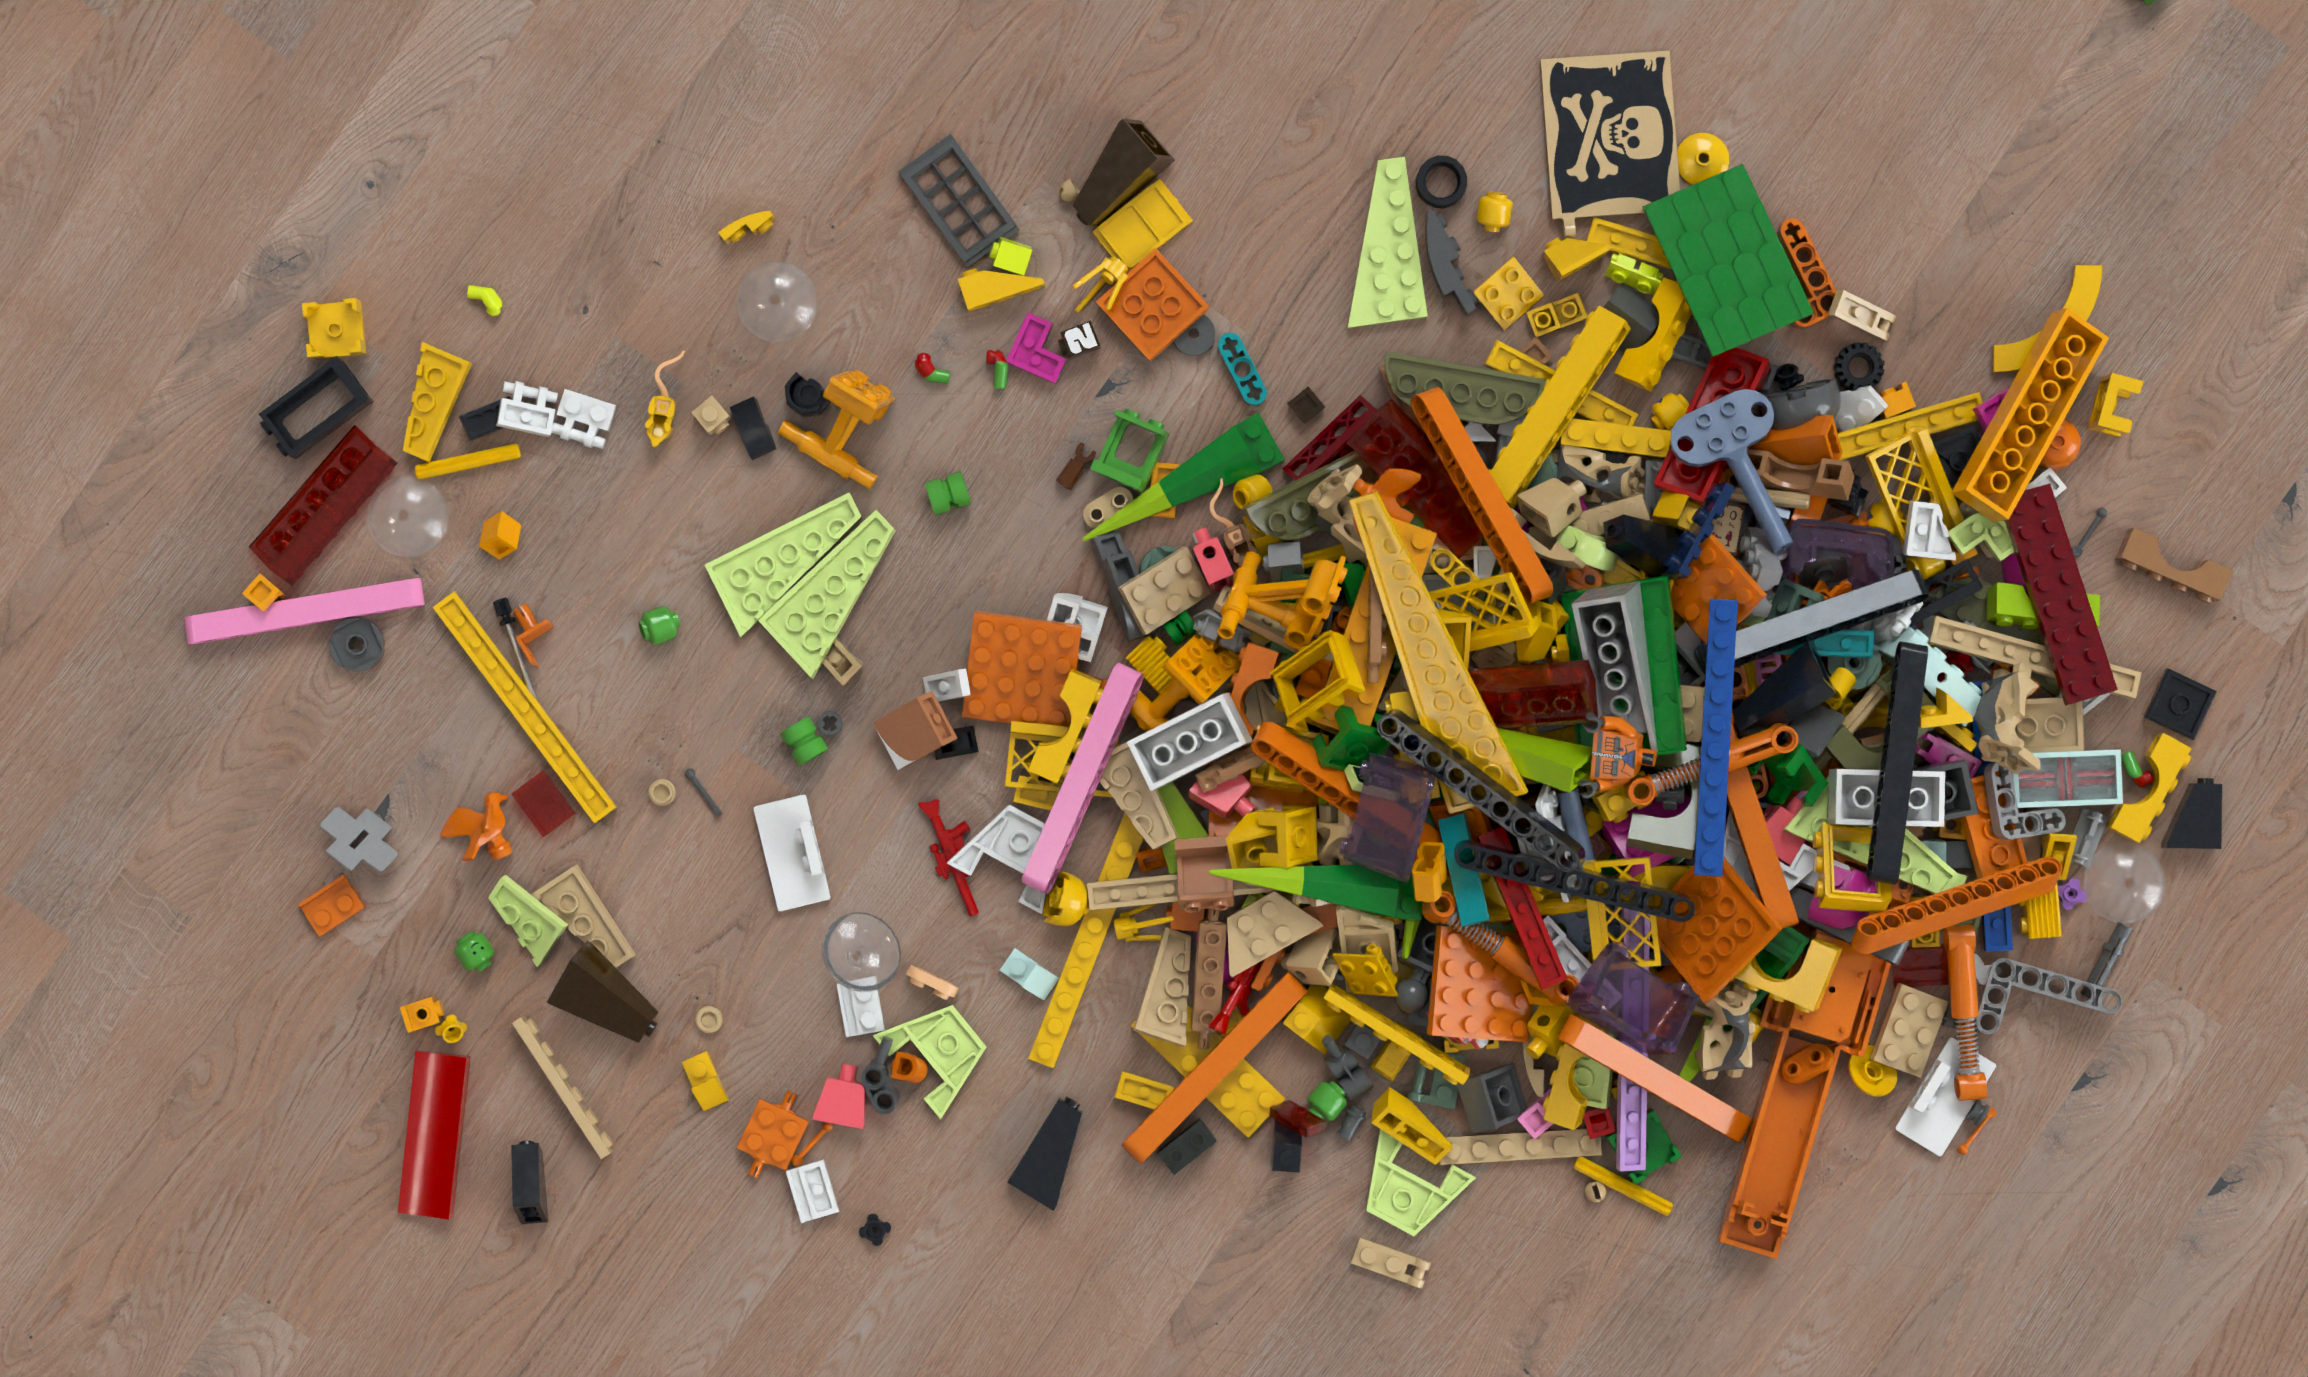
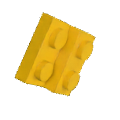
M1640 770L1637 775L1644 776L1646 774L1643 770ZM1590 777L1586 779L1591 783L1594 781V779H1590ZM1643 783L1636 785L1633 791L1636 797L1644 795L1646 785ZM1625 784L1613 790L1599 793L1595 791L1591 797L1599 809L1603 820H1613L1614 823L1626 819L1629 816L1627 811L1637 807L1639 810L1650 805L1652 802L1642 806L1635 804L1627 798L1624 791Z

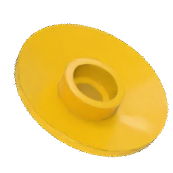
M1696 133L1690 135L1682 141L1677 149L1679 174L1691 185L1728 169V150L1725 144L1712 134ZM1706 154L1708 162L1701 163L1699 155Z
M1867 1045L1864 1057L1850 1056V1076L1855 1085L1864 1093L1874 1097H1882L1889 1094L1895 1088L1897 1069L1871 1060L1870 1057L1874 1046Z

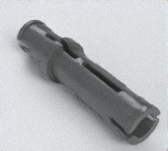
M2120 922L2117 923L2108 942H2104L2102 946L2104 950L2086 982L2094 984L2102 967L2106 964L2095 984L2103 987L2118 957H2122L2124 953L2122 949L2131 932H2133L2132 928ZM2118 938H2119V941H2118L2116 947L2114 948V950H2113V952H2112L2110 958L2107 959L2108 956H2109V954L2111 953V951H2112V949H2113V947H2114L2116 941H2117ZM2084 986L2080 994L2090 998L2091 992L2088 987Z

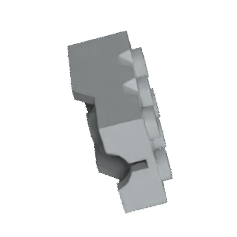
M1749 527L1746 537L1743 536L1741 538V553L1737 561L1767 594L1749 615L1768 618L1772 607L1770 601L1774 596L1772 588L1774 585H1779L1783 573L1780 561L1786 558L1787 551L1784 549L1774 553L1763 530Z

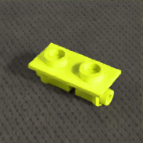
M1613 253L1604 276L1611 278L1614 282L1634 287L1642 293H1649L1651 295L1656 293L1663 273L1659 272L1658 268L1641 262L1639 270L1634 269L1635 259L1621 253L1618 255Z

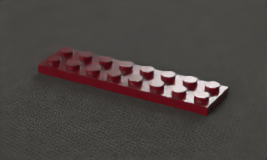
M2051 484L2025 490L2009 520L2004 521L2064 704L2067 706L2118 690Z

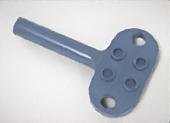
M1743 389L1685 414L1677 420L1671 431L1670 445L1677 459L1688 466L1702 467L1716 461H1725L1729 464L1774 553L1788 548L1794 542L1747 453L1749 446L1759 442L1768 435L1773 425L1774 411L1772 404L1763 394L1755 390ZM1755 405H1761L1766 409V415L1756 417L1752 414L1751 408ZM1682 439H1688L1691 441L1693 448L1685 452L1678 448L1677 443Z
M1577 787L1570 793L1559 790L1557 797L1566 834L1580 843L1585 850V858L1578 866L1583 868L1582 865L1585 860H1593L1595 857L1579 790ZM1571 853L1573 862H1576L1575 855ZM1576 875L1579 885L1581 882V877ZM1626 888L1621 893L1627 897L1633 889ZM1606 904L1614 912L1618 908V906ZM1588 911L1549 916L1555 923L1565 925L1566 937L1580 953L1592 950ZM1606 911L1607 920H1608L1609 917L1611 916V914H1609V913ZM1613 918L1608 924V931L1618 938L1620 936V922ZM1609 938L1611 946L1614 943V941Z

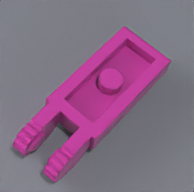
M1927 732L1921 736V738L1931 741L1926 751L1916 744L1915 753L1921 755L1922 759L1931 764L1944 761L1966 760L1970 778L1975 776L1983 762L1937 735L1933 736Z

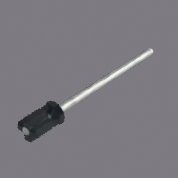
M508 598L496 600L493 602L496 614L503 618L499 622L500 626L506 625L525 684L536 698L511 626V622H515V618L508 615L512 611Z

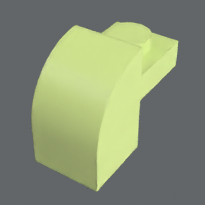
M1570 524L1560 532L1556 541L1586 565L1597 569L1613 571L1619 557L1606 548L1605 538L1591 535Z

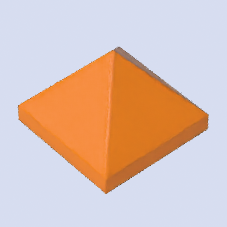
M1147 846L1135 854L1141 873L1167 866L1162 847L1153 850L1150 846Z

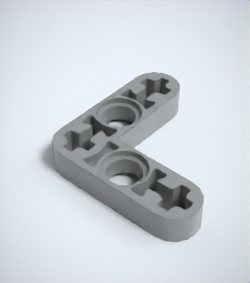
M1995 762L1989 763L1985 767L1984 779L1994 835L1998 839L2010 840L2056 833L2064 828L2065 816L2057 808L2019 813L2012 772ZM1995 771H2000L2001 776L1996 777ZM2003 785L2004 788L1997 789V786ZM2001 793L2007 799V804L2004 808L1998 803V797ZM2027 817L2031 818L2034 824L2031 832L2025 827ZM2054 818V823L2043 825V819ZM2015 824L2016 829L2005 831L2004 825Z

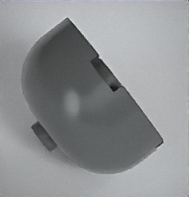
M1835 378L1808 382L1805 385L1795 386L1786 390L1780 389L1764 395L1772 404L1774 411L1773 429L1794 428L1807 423L1816 416L1833 415L1835 419L1841 408V395ZM1758 405L1761 417L1766 415V409Z

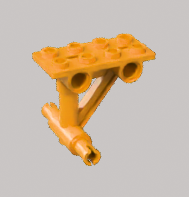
M855 369L854 371L849 370L831 376L830 383L823 393L825 399L842 408L826 439L813 431L807 430L805 432L787 419L783 422L777 434L796 444L797 449H799L798 451L803 454L806 453L819 463L837 472L843 479L851 478L870 490L876 482L878 475L860 466L857 458L845 452L842 448L859 419L868 425L874 419L879 422L890 404L894 402L895 397L890 395L892 391L880 383L877 386L867 381L869 376Z
M1247 552L1241 567L1233 575V585L1226 603L1222 605V620L1217 630L1218 635L1223 639L1233 638L1237 624L1244 619L1246 611L1249 609L1281 622L1280 625L1287 628L1284 635L1286 644L1297 649L1299 652L1302 647L1308 646L1316 640L1313 638V635L1319 636L1324 624L1321 619L1327 620L1333 606L1330 601L1335 603L1339 596L1341 587L1337 584H1342L1348 570L1343 567L1346 557L1341 555L1337 564L1325 559L1316 561L1307 580L1257 584L1258 577L1256 572L1261 562V557L1256 552ZM1297 598L1295 605L1292 603H1289L1287 605L1285 603L1277 601Z
M1196 633L1162 666L1172 677L1169 681V686L1153 702L1139 690L1129 714L1137 721L1140 728L1148 732L1169 721L1166 715L1182 699H1186L1189 695L1199 705L1203 704L1241 666V662H1238L1240 652L1236 651L1234 653L1218 645L1219 635H1217L1216 641L1212 642Z

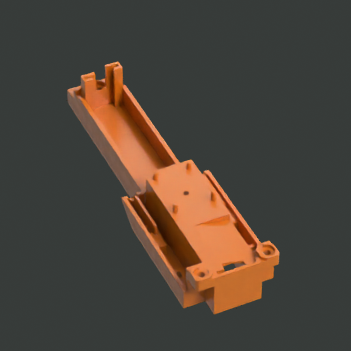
M1833 852V859L1848 865L1851 872L1855 869L1864 874L1867 873L1866 865ZM1899 879L1896 885L1891 884L1892 900L1886 910L1909 903L1914 886L1906 883V888L1901 889L1899 887L1901 880ZM1797 886V887H1799V888H1801V889H1803V890H1805V891H1807V892H1809V893H1811V894H1814V892L1811 891V890H1808V889H1805V888H1803V887ZM1870 912L1868 916H1871V915H1874V914H1877V913H1875V912ZM1799 920L1798 924L1790 927L1810 939L1796 962L1781 979L1792 978L1799 972L1811 941L1815 938H1820L1843 949L1819 1009L1815 1011L1810 1010L1809 1013H1805L1794 1008L1795 1003L1788 1000L1779 1002L1768 996L1769 992L1764 997L1759 1026L1779 1033H1777L1753 1114V1120L1717 1238L1719 1242L1777 1259L1783 1238L1786 1239L1788 1226L1792 1219L1839 1054L1843 1052L1859 1057L1865 1056L1891 966L1890 963L1871 954L1859 953L1852 945ZM1830 986L1835 988L1833 993L1829 992ZM1792 1029L1831 1040L1832 1042L1825 1046L1829 1047L1834 1053V1063L1829 1070L1801 1085H1795L1786 1081L1782 1075V1066L1788 1058L1814 1043L1788 1036L1789 1031ZM1820 1053L1815 1055V1061L1819 1060ZM1796 1065L1792 1068V1074L1797 1071ZM1755 1221H1760L1761 1226L1759 1228L1754 1227Z

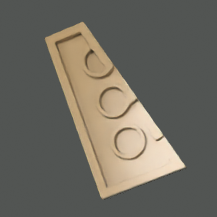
M1127 742L1114 748L1099 782L1113 796L1117 805L1128 815L1132 824L1153 850L1178 839L1179 836L1158 789L1150 791Z
M578 864L531 894L566 922L568 930L575 937H579L584 943L586 941L591 942L615 968L636 955Z
M1167 927L1164 928L1133 1031L1183 1048L1186 1046L1185 1034L1188 1015L1190 935Z

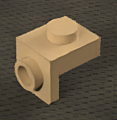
M1497 646L1475 650L1471 657L1482 673L1502 684L1507 681L1520 665L1516 657L1511 656Z

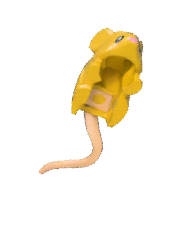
M684 350L679 356L661 363L655 371V381L661 391V396H653L648 407L649 416L645 423L648 437L654 448L668 438L673 431L671 424L676 408V402L669 397L668 391L660 379V372L665 366L681 359L685 353Z

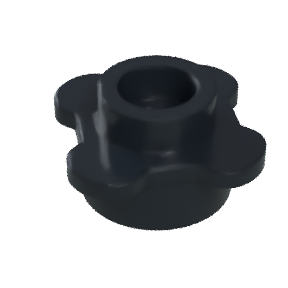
M1788 363L1781 365L1777 369L1774 381H1778L1780 389L1786 390L1796 386L1797 383L1803 382L1804 375L1799 374L1796 365Z
M870 1214L867 1217L865 1226L859 1229V1235L872 1241L874 1246H879L883 1243L882 1238L884 1235L890 1232L891 1225L889 1222H883L878 1219L876 1214ZM876 1227L878 1231L873 1232L872 1229Z

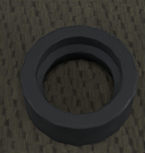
M1437 155L1428 159L1421 165L1416 176V190L1419 197L1427 205L1434 208H1447L1455 205L1462 198L1467 187V174L1464 167L1456 159L1449 156ZM1438 166L1450 168L1457 177L1455 191L1445 198L1432 195L1426 187L1428 172Z

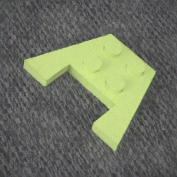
M954 1005L872 1035L879 1044L883 1036L893 1039L888 1053L889 1056L910 1039L944 1080L942 1084L924 1097V1100L940 1119L987 1047Z
M1380 1129L1366 1211L1415 1236L1476 1177L1452 1164L1440 1187H1437L1392 1163L1402 1143Z

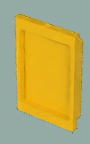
M1158 179L1100 224L1092 233L1111 256L1120 259L1127 266L1128 271L1125 273L1127 274L1155 248H1160L1193 222V220L1161 179Z

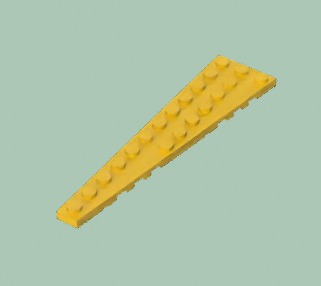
M1376 491L1350 499L1352 512L1421 726L1515 796L1526 794L1528 789L1381 497ZM1431 752L1432 759L1441 763V755L1437 752ZM1454 768V775L1459 779H1464L1463 772L1458 768ZM1438 779L1449 814L1476 807ZM1476 785V791L1480 795L1485 796L1486 789L1481 785Z

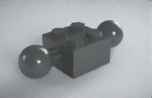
M1423 913L1408 958H1402L1403 944L1397 954L1400 964L1414 970L1411 978L1402 980L1395 988L1398 996L1394 997L1395 1004L1399 1009L1407 1013L1418 1012L1427 1004L1428 990L1425 984L1429 977L1432 978L1437 925L1449 926L1447 924L1429 922Z

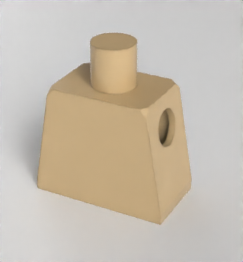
M1551 478L1517 495L1521 516L1549 536L1554 537L1581 515L1582 509L1579 498L1586 494V488L1580 480L1566 485L1557 478Z
M1333 928L1301 938L1296 941L1291 953L1284 954L1281 960L1282 967L1288 969L1301 984L1330 986L1339 968L1332 956L1333 953H1341L1339 933Z

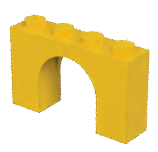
M1815 938L1811 941L1799 972L1792 978L1777 979L1769 976L1758 965L1756 956L1734 978L1743 981V986L1754 991L1762 989L1769 992L1768 996L1779 1002L1788 1000L1795 1003L1794 1008L1809 1013L1810 1010L1815 1011L1819 1009L1843 948L1820 938Z

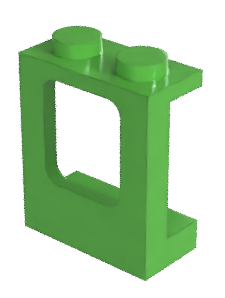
M1125 409L1124 413L1116 410L1114 415L1117 419L1099 459H1094L1090 469L1101 476L1144 493L1170 434L1163 430L1165 425L1152 419H1149L1148 423L1139 419L1140 414L1129 409ZM1129 425H1135L1155 435L1151 449L1141 467H1136L1117 459L1115 455Z

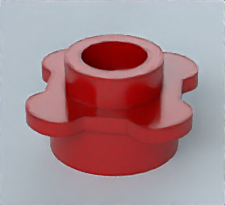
M1947 652L1945 654L1947 656L1945 660L1948 661V664L1958 667L1964 673V676L1967 672H1973L1974 665L1969 660L1970 655L1960 652L1954 654Z

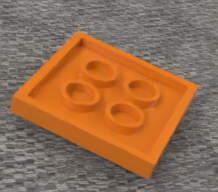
M1156 248L1127 273L1128 278L1122 284L1110 310L1106 309V305L1115 285L1096 301V304L1149 362L1156 358L1210 309V306Z
M1714 534L1706 538L1699 546L1702 551L1698 559H1693L1687 567L1692 569L1688 577L1675 579L1671 591L1673 608L1703 642H1707L1710 599L1738 600V627L1767 596L1763 589Z

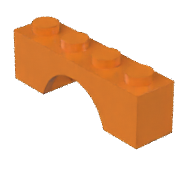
M1248 642L1247 647L1243 646L1240 651L1238 662H1241L1238 673L1234 672L1230 688H1233L1231 693L1233 702L1252 740H1254L1257 729L1250 724L1246 717L1244 709L1245 698L1249 690L1258 682L1274 679L1270 672L1279 666L1283 653Z

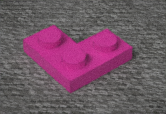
M1027 313L1006 363L1056 384L1066 358L1042 348L1053 324L1031 313Z

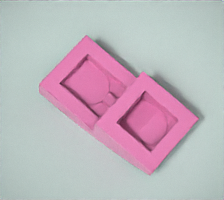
M1553 1086L1544 1093L1543 1097H1539L1517 1118L1534 1140L1554 1124L1543 1120L1546 1112L1543 1110V1104L1546 1096L1551 1094Z

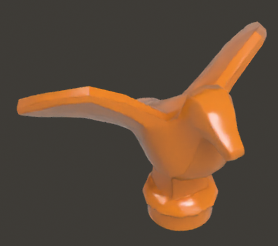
M1388 469L1375 484L1364 482L1361 478H1358L1353 484L1352 489L1357 492L1358 496L1377 491L1390 517L1410 524L1415 514L1401 508L1396 501V497L1418 483L1421 479V474L1406 469ZM1353 516L1352 519H1353V522H1354V525H1355V529H1356V531H1357V533H1358V535H1359V537H1360V533H1359V530H1358V527H1357L1355 518H1354V516Z
M489 792L484 797L485 811L483 814L469 808L457 807L450 815L440 835L444 838L463 835L470 836L469 846L462 857L463 861H472L479 848L485 843L488 846L487 853L491 856L492 860L501 859L512 852L511 843L502 836L506 819L499 805L501 801L507 800L508 796L497 792Z

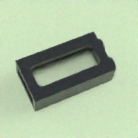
M336 356L259 413L263 419L260 424L269 436L274 434L279 441L276 446L285 457L289 455L291 458L297 459L374 401L342 358ZM340 378L354 398L300 439H294L283 425V419L334 380Z

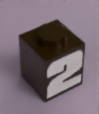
M1091 320L1060 332L1062 339L1058 340L1063 356L1069 354L1070 360L1101 348Z

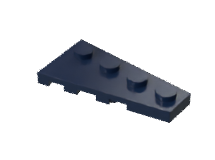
M1723 482L1717 485L1714 484L1706 494L1707 502L1703 508H1698L1691 519L1693 524L1689 530H1685L1679 537L1677 543L1680 545L1675 553H1670L1663 563L1665 568L1661 575H1669V580L1688 577L1692 570L1687 567L1693 559H1698L1702 551L1698 545L1712 533L1714 524L1711 521L1721 516L1735 487L1728 482Z

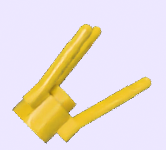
M1111 256L1109 259L1106 257L1100 265L1073 284V288L1077 289L1102 271L1100 273L1101 279L1076 307V313H1079L1106 282L1110 285L1116 282L1106 305L1107 310L1111 309L1122 284L1128 278V275L1125 274L1128 268L1120 259Z
M1148 904L1120 913V918L1113 921L1118 940L1125 939L1126 942L1161 940L1162 935L1134 934L1139 933V928L1172 922L1174 917H1162L1138 923L1135 917L1130 918L1157 905Z

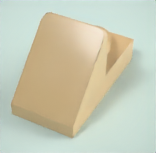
M836 637L823 664L840 684L844 686L862 667L863 662L854 656Z

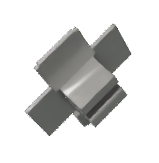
M338 807L320 823L319 827L334 840V843L325 853L350 872L361 862L371 866L380 873L398 856V852L382 840L392 827L368 808L355 820ZM365 831L368 835L353 849L352 847L359 840L362 832Z

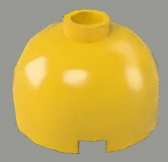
M1060 871L1054 887L1045 895L1042 915L1047 916L1044 919L1046 923L1070 926L1079 921L1083 914L1086 915L1089 912L1088 890L1085 883L1079 877Z

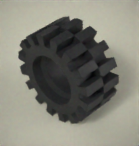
M1865 342L1848 345L1839 352L1834 360L1836 361L1833 365V370L1836 373L1834 374L1835 379L1838 378L1840 386H1844L1846 390L1850 391L1870 385L1873 388L1880 382L1881 376L1885 371L1883 369L1885 362L1881 359V352L1878 353L1876 347L1869 346ZM1862 357L1868 362L1869 371L1865 377L1857 378L1850 373L1849 363L1853 358Z

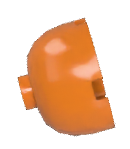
M2066 419L2063 420L2038 467L2044 469L2051 468L2055 471L2067 467L2076 459L2081 447V438L2072 422Z

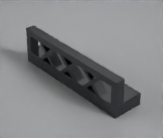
M1968 559L1924 581L1928 590L1931 584L1936 581L1947 584L1945 595L1940 598L1933 596L1927 598L1933 600V602L1925 605L1926 600L1923 601L1920 610L1911 617L1910 627L1983 588ZM1966 567L1973 581L1965 585L1953 583L1955 571ZM1951 574L1949 581L1942 579ZM1951 586L1957 587V589L1949 593Z

